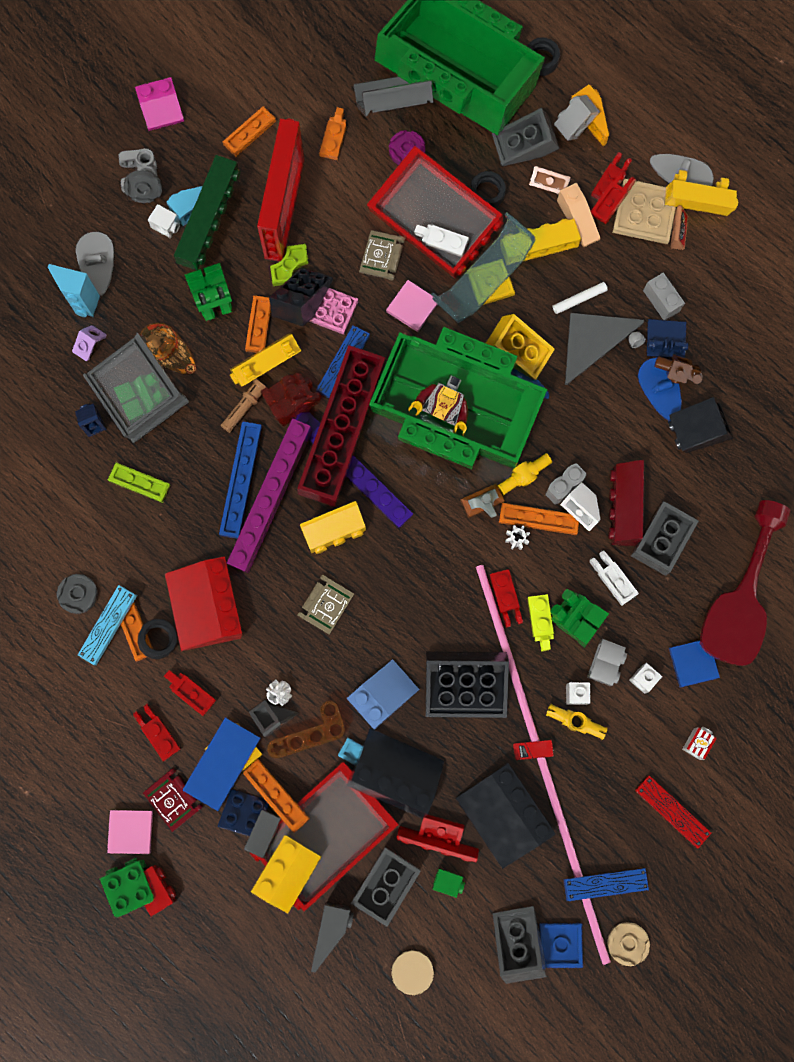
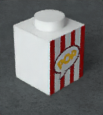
M705 727L694 728L682 749L699 760H705L717 738L712 736L713 732Z

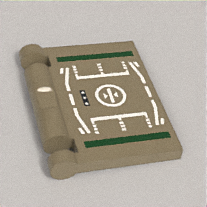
M371 230L359 272L394 280L395 275L388 274V271L396 273L403 245L396 243L397 241L404 243L405 237Z
M321 575L320 579L327 582L326 585L323 586L317 582L302 606L304 610L308 611L307 616L301 612L297 616L330 635L354 593L326 576Z

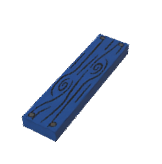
M355 326L351 327L316 392L330 398L348 345L363 349L370 336L369 333Z
M645 868L563 879L566 901L649 890Z

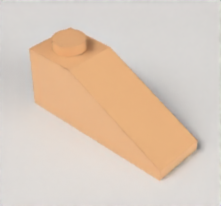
M575 183L560 190L557 202L568 220L575 219L582 246L585 247L600 240V235L586 198L578 184Z

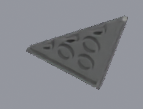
M570 313L565 385L570 384L571 381L591 367L592 364L642 326L644 320Z

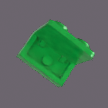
M134 858L125 863L126 867L120 870L117 867L105 872L106 876L100 878L115 917L123 916L153 902L154 895L143 870L147 867L144 859L138 861L137 858Z

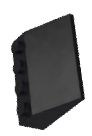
M426 651V717L507 718L509 672L507 652Z
M370 728L347 786L423 819L428 815L433 803L444 760Z
M508 763L456 798L502 869L556 834Z

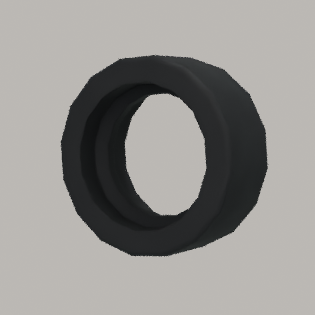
M545 37L536 38L527 45L533 51L543 49L553 56L551 62L542 65L539 76L551 74L557 68L560 49L552 39Z
M491 171L477 174L471 182L470 189L477 194L479 184L484 182L495 184L499 190L498 195L495 198L484 200L494 208L498 207L505 196L506 185L503 178Z
M153 619L142 626L138 634L137 643L140 651L145 656L151 659H161L167 657L174 650L178 635L175 627L170 622L164 619ZM153 628L164 629L169 635L168 646L162 650L151 649L145 640L147 632Z

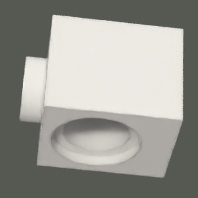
M158 204L148 218L152 229L169 238L179 230L180 221L177 214Z
M645 663L641 665L629 681L645 694L650 692L662 676Z
M590 683L566 684V705L590 704Z

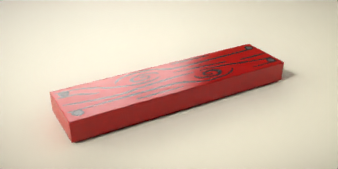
M649 775L635 789L636 793L695 848L698 849L711 835L707 828Z

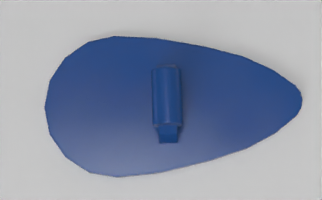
M652 358L645 361L638 372L639 384L657 412L670 421L669 415L681 410L679 384L673 383L667 378L665 370L654 367L657 358Z

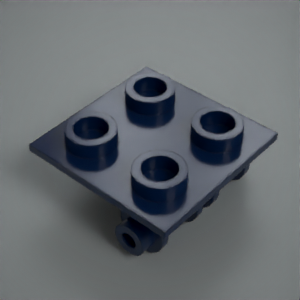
M648 319L647 356L672 358L674 354L685 358V350L688 349L686 322Z
M231 789L218 827L250 836L261 810L267 812L269 804L263 798Z

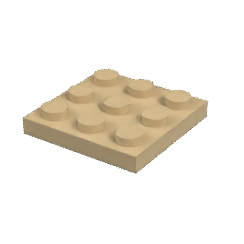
M629 179L623 180L622 187L625 186ZM635 181L631 190L617 208L612 233L668 244L676 207L665 205L666 187Z

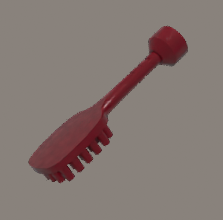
M769 500L759 502L754 517L761 527V531L747 571L734 591L722 593L714 600L704 619L700 635V645L706 653L722 662L736 666L748 665L756 658L763 643L767 626V614L757 600V585L772 534L786 527L791 512L787 506Z

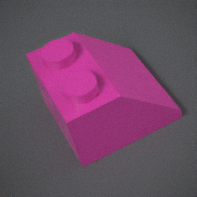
M171 77L135 87L148 131L184 122Z

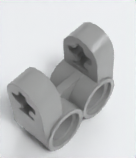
M140 149L119 153V165L121 167H137V171L144 170L157 175V163L151 150ZM124 177V178L121 179V190H122L123 192H124V180H125L126 177Z

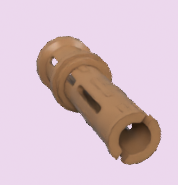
M254 379L252 386L247 392H243V398L220 426L230 433L248 409L258 403L257 400L263 392H267V387L257 379Z

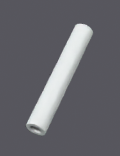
M602 282L553 305V310L558 314L607 291V286Z

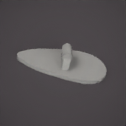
M673 154L654 155L650 159L653 169L668 183L674 180L675 174L679 175V170L687 171L686 182L712 186L713 173L709 166L701 161Z
M90 232L79 239L76 245V256L81 272L87 273L98 294L102 296L108 289L112 278L114 247L107 235L101 232Z

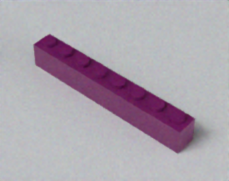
M292 418L227 561L228 565L249 573L312 434L311 426Z

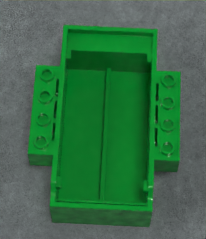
M407 0L379 32L375 52L376 62L393 71L406 82L416 83L431 80L434 99L455 112L465 115L497 136L536 88L545 57L519 42L523 26L479 0Z
M443 327L436 345L399 332L369 406L371 412L403 424L398 435V439L402 442L469 469L473 468L478 455L514 469L547 389L511 375L518 356ZM451 375L461 380L457 391L464 394L469 412L466 423L467 430L464 436H462L463 431L461 429H457L456 433H453L455 426L424 411H421L416 416L417 409L414 407L410 411L408 410L420 391L431 384L437 385L438 382L446 386Z

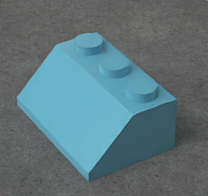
M49 264L48 269L75 311V314L82 317L87 315L93 317L100 295L87 273Z

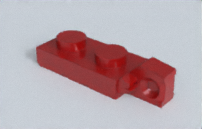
M168 670L164 675L172 683L169 686L172 689L171 691L203 717L217 701L182 673L177 676Z

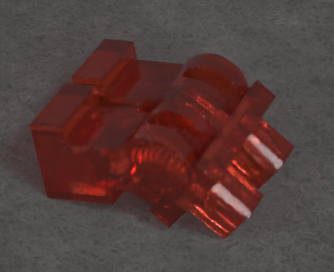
M295 373L294 376H284L269 389L266 387L260 391L276 420L283 426L289 424L292 418L296 419L299 413L309 412L311 407L317 405L321 400L318 392L310 391L313 386L310 377L303 378L300 373Z

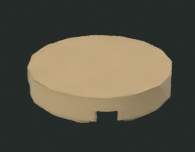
M623 922L617 924L610 931L607 947L615 961L625 966H635L646 959L650 949V941L643 928L635 923Z
M405 951L393 963V982L405 994H421L429 988L433 981L434 971L432 963L420 951Z

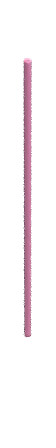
M484 565L477 566L476 570L502 651L507 652L509 673L531 742L540 741ZM545 757L537 758L574 877H583ZM582 899L602 964H608L610 959L591 899Z

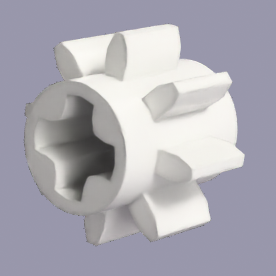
M513 525L512 532L507 530L506 534L510 538L506 539L505 542L511 543V549L519 547L522 550L523 543L528 545L529 541L526 537L530 535V532L525 533L523 530L524 526L520 529ZM517 534L521 535L518 541L514 540Z
M274 680L266 688L268 691L267 698L272 704L280 703L283 706L292 697L290 694L291 687L285 681L278 682Z

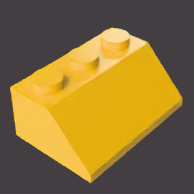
M356 501L300 524L311 554L314 552L316 554L322 553L327 550L326 547L333 544L334 546H339L345 543V539L350 537L353 539L358 538L366 531Z
M284 835L251 893L278 909L289 913L321 856Z

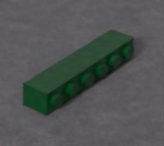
M215 155L175 251L174 258L177 264L197 271L200 265L204 264L206 250L211 247L213 242V233L219 228L221 214L224 215L226 211L227 199L231 198L233 194L234 182H237L240 177V170L236 161Z

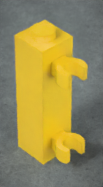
M679 170V175L675 174L674 180L666 187L665 205L682 206L685 209L728 216L738 205L737 191L728 189V178H721V182H716V187L686 182L687 171Z
M287 334L230 368L232 372L230 377L235 385L244 386L299 353L301 349L293 335Z

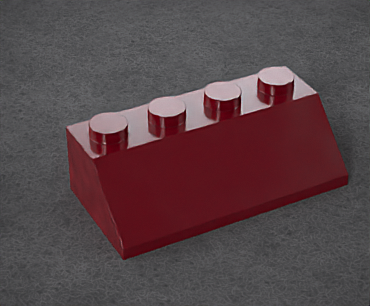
M644 460L619 463L610 471V482H613V489H610L609 500L612 501V508L609 509V520H612V527H609L608 538L612 539L611 545L636 546L643 539Z

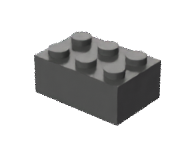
M663 501L658 506L643 533V539L637 544L631 557L666 576L673 569L699 521Z
M385 847L351 904L387 927L421 870Z

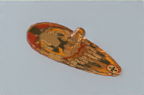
M153 323L141 331L140 335L143 334L148 341L146 344L161 366L183 374H192L196 371L192 353L171 327L164 323Z

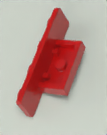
M427 815L422 820L420 831L399 826L396 839L405 844L421 846L425 850H435L443 855L459 857L467 862H477L478 848L460 843L464 830V825Z

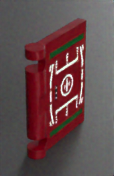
M174 768L143 792L172 832L203 808V805L199 804L194 809L192 804L198 799L183 791L186 783L180 775L173 780L170 776L176 772Z

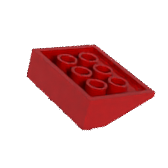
M225 556L204 560L165 574L181 651L241 639L242 631Z

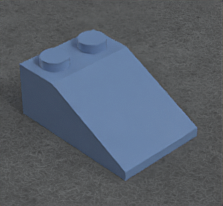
M392 659L354 691L347 700L375 730L420 689Z

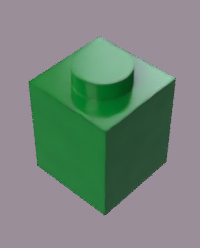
M438 868L432 889L457 898L458 893L462 894L465 882L462 881L463 876Z

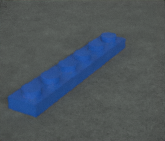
M242 421L219 532L220 536L238 539L241 533L262 425Z

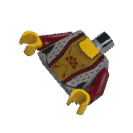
M452 375L446 386L438 382L437 385L431 384L420 391L415 401L408 408L409 411L412 407L416 408V416L421 411H424L454 425L453 433H456L457 429H461L463 431L462 436H464L467 430L466 423L469 414L467 400L464 398L463 393L457 391L461 380Z

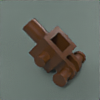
M673 354L671 360L658 356L655 361L654 367L665 370L667 378L673 383L680 384L682 382L686 384L687 379L695 384H699L702 381V370L698 365H693L690 359Z

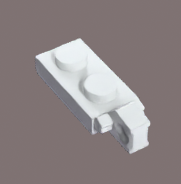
M429 224L427 228L417 225L414 231L415 235L423 237L422 241L428 246L460 257L463 256L469 240L466 236Z

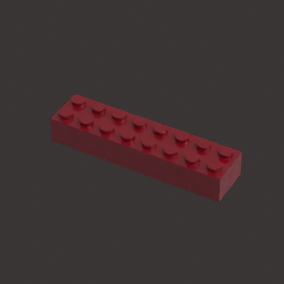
M348 345L297 488L298 495L334 507L336 506L370 408V401L384 368L385 357Z

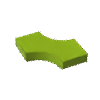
M306 244L287 246L285 257L279 263L270 266L273 286L283 285L299 267L308 264Z

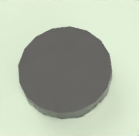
M144 170L134 171L128 174L124 180V192L135 202L150 203L155 198L161 196L162 183L158 176L152 172Z
M73 574L63 579L58 586L57 600L60 606L70 613H85L97 601V586L92 579L85 575Z

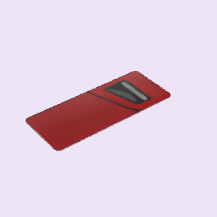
M551 740L513 744L515 760L553 757Z

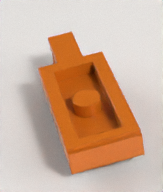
M337 107L335 116L330 117L319 152L320 157L338 160L347 122L343 119V108Z

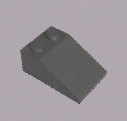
M542 108L505 126L498 136L492 133L502 166L540 158L560 149L550 118Z
M326 902L311 972L315 973L346 933L347 927L351 928L354 913L350 912V906Z
M534 906L493 913L500 977L505 984L547 977Z

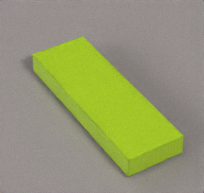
M115 463L108 478L109 482L163 503L171 486L169 483L119 463Z

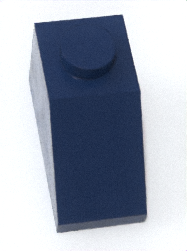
M85 404L75 411L78 425L88 437L106 430L101 415L94 404Z

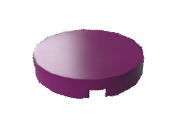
M400 131L390 140L389 155L399 165L414 146L425 153V142L417 132Z

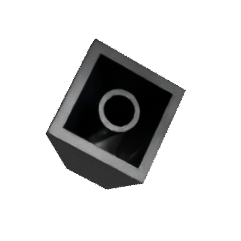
M714 397L669 415L671 419L668 421L669 427L672 432L675 431L677 439H675L678 450L682 449L684 453L733 439L722 407Z

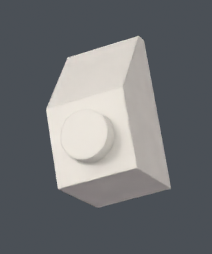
M582 482L560 504L588 531L600 521L597 497Z

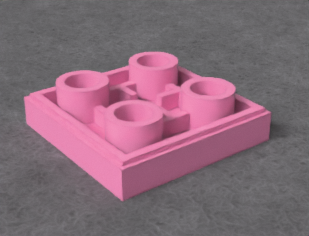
M407 280L386 309V312L416 332H419L439 304V300Z
M329 288L310 322L344 335L359 301L357 298Z
M110 810L107 853L151 854L153 811Z

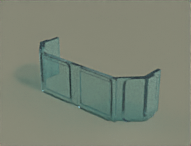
M508 213L505 214L507 222L500 236L449 291L439 296H436L434 293L431 294L432 300L457 323L473 315L488 300L495 290L523 262L536 240L529 230Z

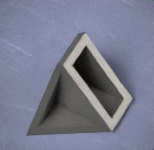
M266 700L249 711L264 737H269L300 714L268 703Z

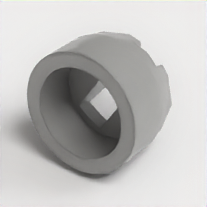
M632 332L628 338L632 348H637L646 341L640 332Z

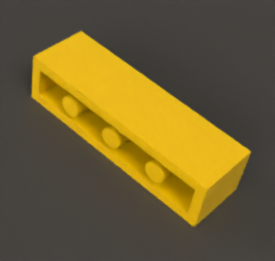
M563 219L555 224H544L540 228H528L521 233L506 234L501 238L500 247L507 266L576 248L579 246L581 238L575 219Z

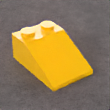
M515 314L502 316L486 342L488 345L518 356L514 369L533 380L537 379L555 350Z

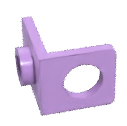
M92 325L79 331L72 352L83 360L89 361L96 342L105 339L107 335ZM90 332H95L99 336L92 335Z

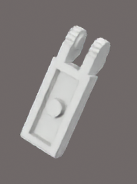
M605 551L599 553L600 557L608 567L603 569L595 558H592L590 563L620 605L623 606L639 593L618 565L611 560Z

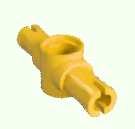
M545 453L533 462L527 463L525 461L512 470L511 477L497 485L500 492L505 495L517 486L525 487L537 479L539 471L550 465L552 460Z
M553 704L549 705L546 716L561 721L563 725L572 731H579L583 734L589 733L601 740L604 739L605 734L603 733L607 732V727L592 722L590 718H587L581 712H573L569 709L566 711ZM574 716H578L581 719L580 727L573 726L572 718Z

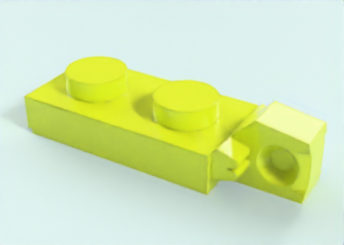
M548 594L528 597L533 637H535V641H540L541 651H548L551 649L550 640L554 639Z

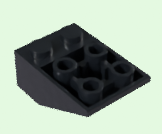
M301 267L269 297L272 316L304 327L315 316L333 281V277Z

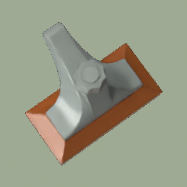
M494 484L464 497L460 501L468 518L484 511L492 518L497 516L494 507L504 503L505 500L497 484Z

